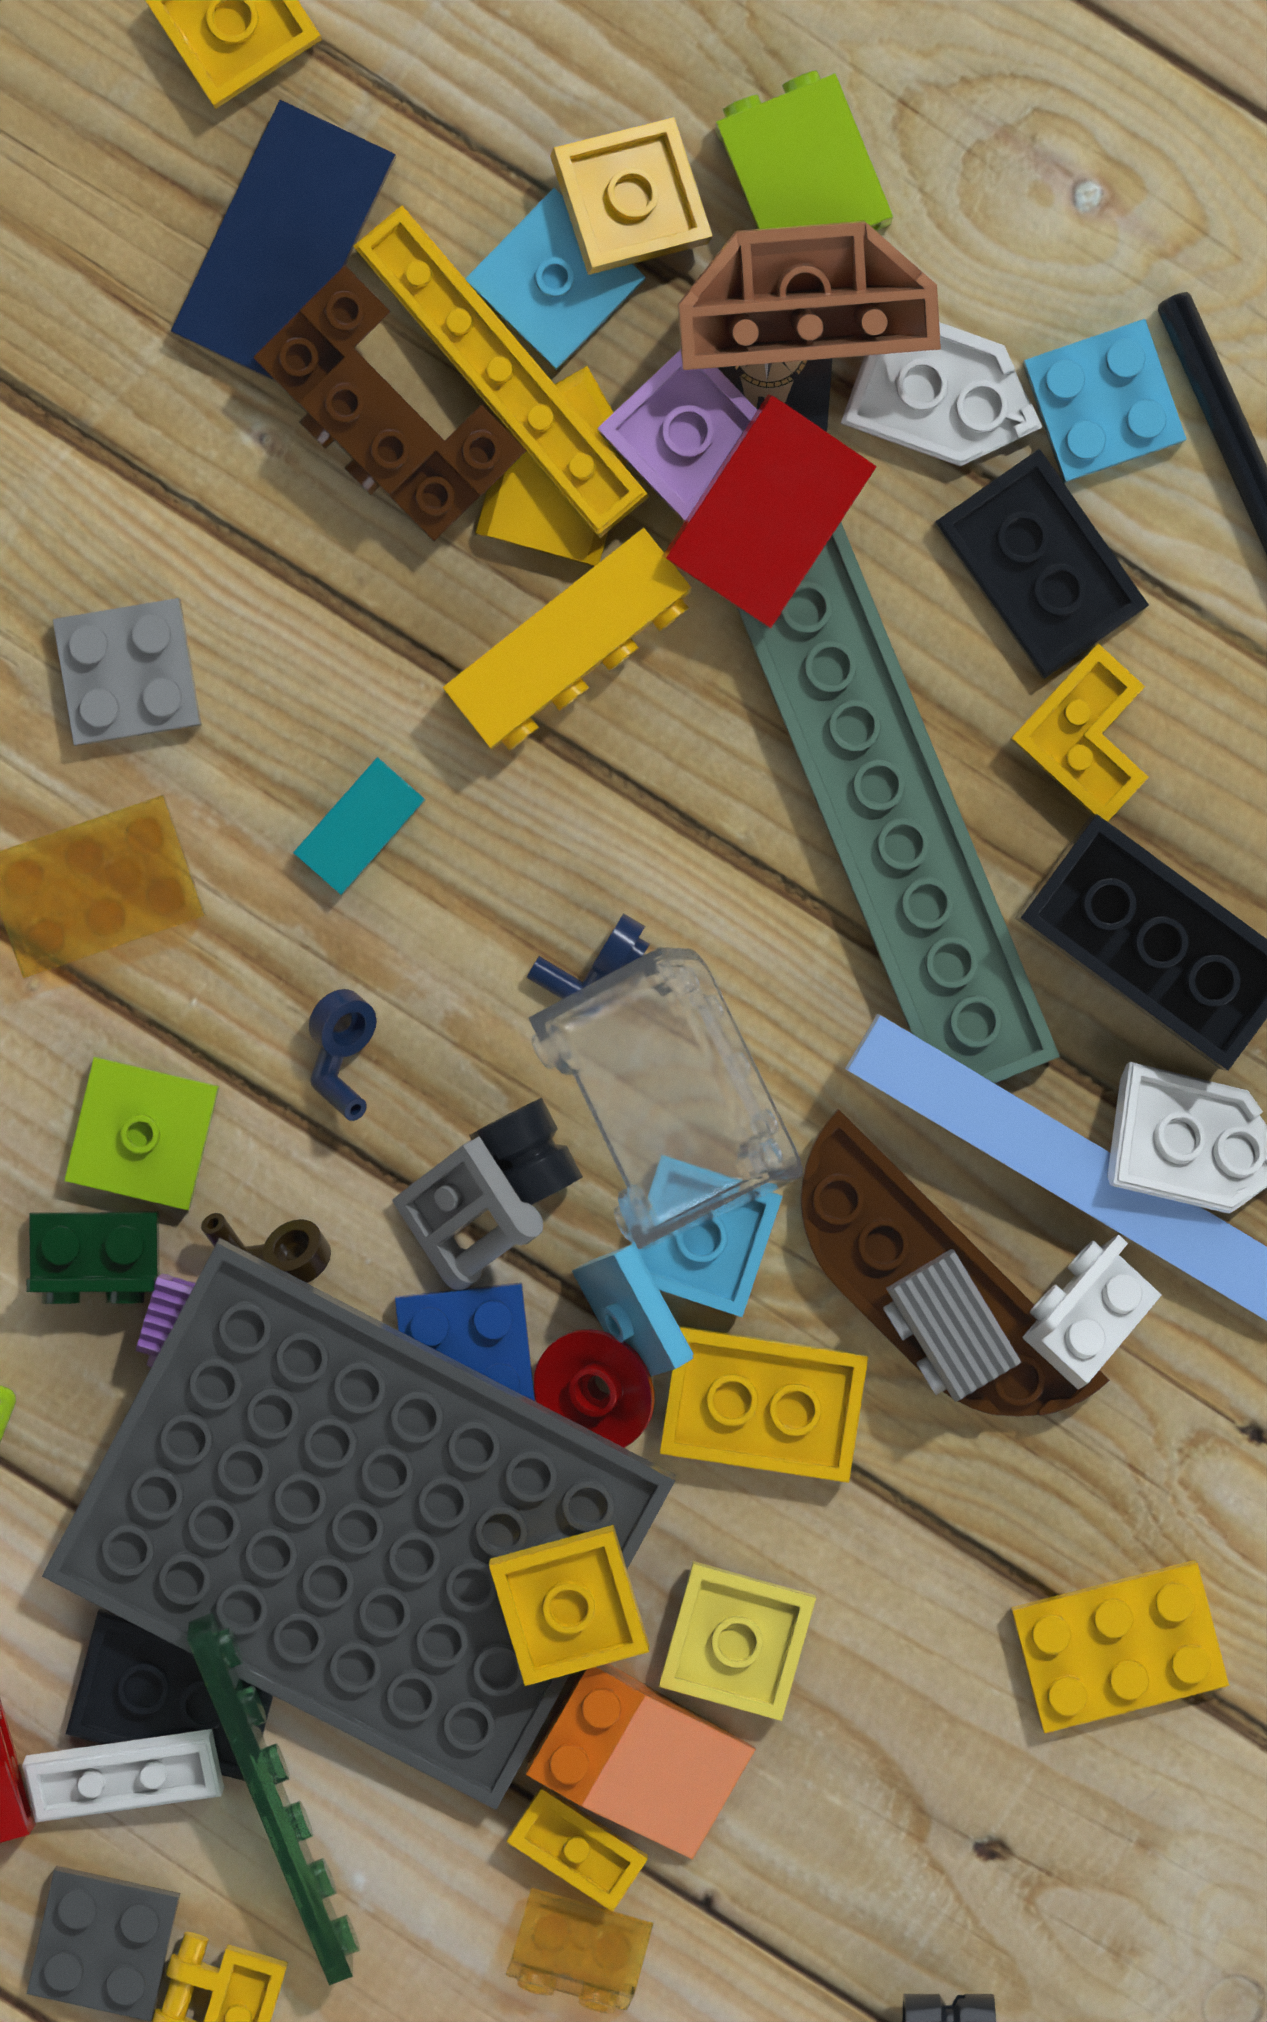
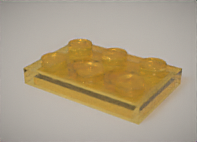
M164 795L0 851V914L23 979L206 916Z

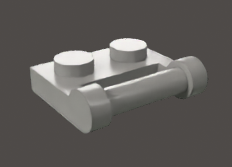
M480 1137L462 1145L392 1199L443 1281L450 1288L458 1291L465 1290L480 1278L481 1270L514 1245L522 1246L528 1244L539 1236L543 1230V1220L540 1213L529 1203L521 1202ZM489 1210L498 1226L469 1248H460L453 1236Z

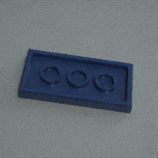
M279 100L171 332L276 382L253 357L346 265L354 249L353 246L356 244L395 162L396 154L287 102Z

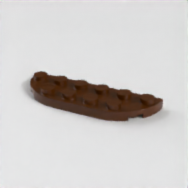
M839 1109L834 1112L817 1135L804 1168L801 1186V1211L805 1233L817 1262L831 1282L920 1372L921 1370L916 1362L926 1357V1354L914 1334L904 1340L899 1336L883 1309L884 1306L893 1302L886 1288L948 1250L953 1249L1021 1361L1017 1366L966 1395L958 1402L972 1409L997 1416H1042L1070 1408L1084 1401L1110 1381L1099 1370L1087 1385L1078 1390L1022 1337L1037 1320L1030 1313L1034 1304ZM947 1389L943 1391L945 1394L951 1397Z

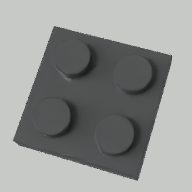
M56 1866L53 1872L27 1994L151 2022L181 1893Z

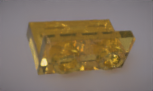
M531 1887L506 1975L518 1979L517 1985L520 1988L534 1994L550 1996L556 1990L579 1997L578 2003L592 2011L610 2014L614 2013L616 2008L627 2010L635 1995L654 1923Z

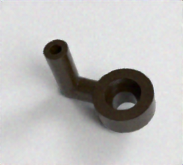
M210 1214L201 1224L202 1231L214 1247L219 1238L306 1283L317 1278L325 1270L331 1257L330 1244L316 1224L309 1220L298 1219L286 1222L269 1235L265 1244L246 1247L222 1214Z

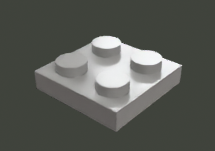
M175 598L53 619L73 744L75 746L202 725L181 599Z

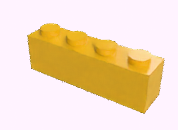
M644 527L442 687L491 750L500 743H503L509 751L515 748L539 728L532 719L551 703L559 711L564 709L589 688L582 678L601 663L610 672L639 649L633 638L653 623L660 632L689 609L683 598L691 593L692 587L677 568L662 557L664 552Z

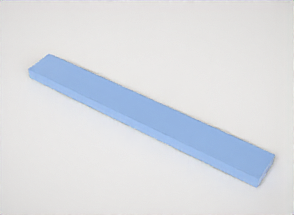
M879 1014L876 1015L845 1067L846 1070L1267 1321V1246L1202 1207L1110 1186L1107 1177L1110 1152Z

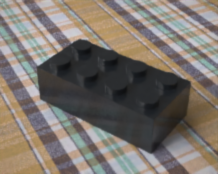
M1098 814L1091 815L1015 917L1016 920L1221 1070L1229 1071L1267 1019V939Z

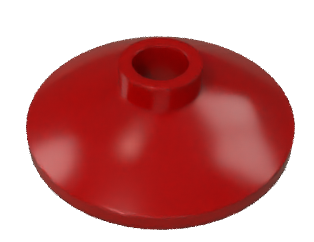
M582 1329L572 1331L549 1345L536 1366L534 1395L536 1402L623 1448L633 1443L647 1428L653 1414L655 1402L652 1378L642 1358L625 1341L620 1343L610 1333L600 1330ZM596 1376H599L607 1383L610 1393L602 1392L597 1387L595 1382Z

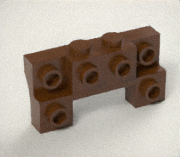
M344 265L253 359L307 413L299 421L304 429L324 449H327L335 441L352 459L344 469L370 495L380 487L432 541H435L527 450L483 405H480L444 440L355 350V347L391 311Z

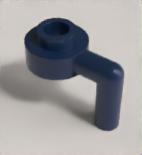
M623 913L583 982L540 956L526 978L581 1011L591 1012L598 1007L619 970L631 977L650 943L639 937L645 926Z
M340 989L323 997L313 1009L309 1019V1033L312 1039L321 1046L310 1082L312 1087L347 1120L355 1121L364 1115L367 1104L363 1098L338 1077L344 1057L359 1052L370 1041L375 1032L377 1018L373 1007L356 992L349 989Z

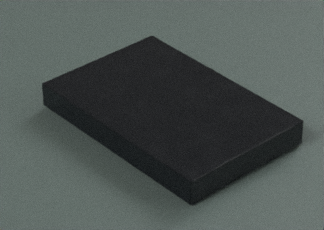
M1040 448L934 522L938 531L1042 679L1051 675L1149 606Z
M99 1609L66 1735L101 1744H110L212 1729L221 1774L251 1782L273 1695L110 1611Z

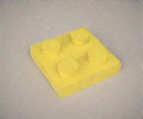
M693 1561L659 1680V1687L782 1721L816 1596Z

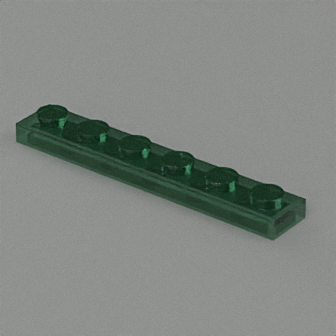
M213 1613L192 1620L188 1623L187 1641L327 1982L330 1986L353 1977V1953L360 1951L357 1935L348 1915L337 1918L329 1897L337 1894L335 1882L326 1860L321 1858L314 1861L306 1839L314 1835L302 1802L297 1801L291 1804L282 1782L290 1780V1774L281 1749L277 1743L267 1747L259 1727V1724L267 1721L264 1708L255 1687L250 1686L244 1689L235 1667L243 1664V1660L233 1632L230 1628L220 1631Z

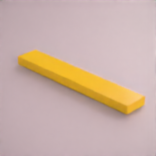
M403 205L353 246L356 252L513 437L527 450L526 452L599 538L649 498L648 493Z

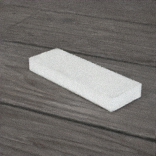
M212 1729L26 1755L22 1764L35 1823L221 1797L224 1790Z

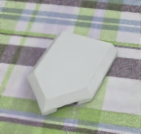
M940 322V350L864 356L840 423L960 467L1042 428V424L1033 405L1030 404L1005 346Z
M1129 1062L1126 1064L1119 1085L1107 1174L1110 1186L1230 1214L1267 1188V1125L1260 1116L1263 1111L1248 1090Z

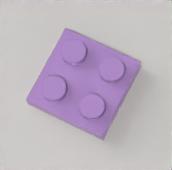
M680 349L604 421L597 430L681 520L685 522L757 412V409L718 368L683 370Z

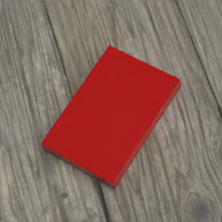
M768 394L662 557L765 626L772 628L877 466L773 395Z

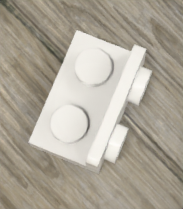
M1119 1234L1101 1247L1094 1240L1091 1241L1073 1259L1067 1269L1075 1276L1063 1290L1054 1285L1040 1298L1030 1311L1037 1320L1022 1337L1078 1390L1090 1382L1162 1296L1119 1255L1128 1244Z

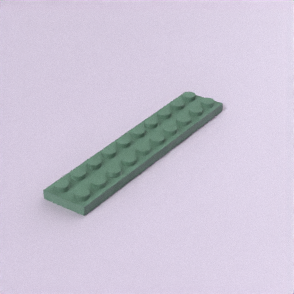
M840 522L772 628L765 626L738 607L737 610L911 1034L991 1082L997 1083L1058 1058L1060 1055L846 532Z

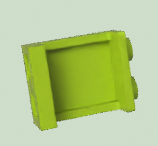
M811 71L784 83L782 87L785 94L761 103L758 95H752L723 108L726 118L716 121L715 131L719 141L723 142L757 229L865 221L875 231L891 225L893 214L836 73L821 79L818 71Z

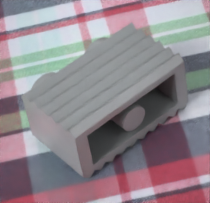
M953 1249L948 1250L886 1288L893 1302L884 1306L883 1309L902 1340L913 1334L926 1354V1357L916 1362L935 1395L947 1389L955 1402L959 1401L1021 1363Z

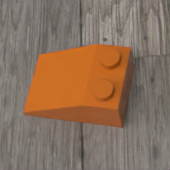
M608 1663L579 1672L529 1759L526 1775L581 1807L693 1859L756 1748Z

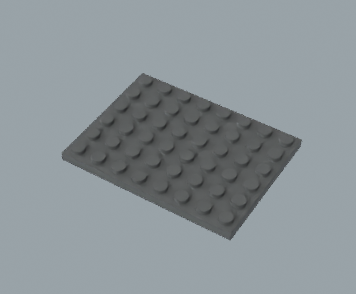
M219 1238L42 1577L497 1810L570 1674L528 1686L524 1685L489 1568L490 1559L614 1525L626 1568L628 1569L675 1483L676 1475Z

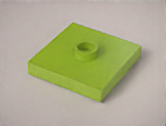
M93 1057L64 1181L189 1211L219 1086L109 1059Z

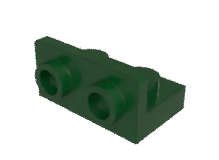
M159 1211L29 1213L30 1277L26 1279V1292H42L43 1304L80 1303V1292H106V1303L111 1304L144 1303V1292L155 1291V1282L160 1275Z

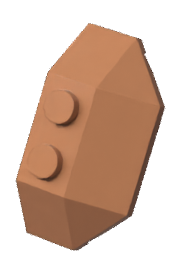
M865 221L735 231L678 303L683 370L941 349L937 284Z

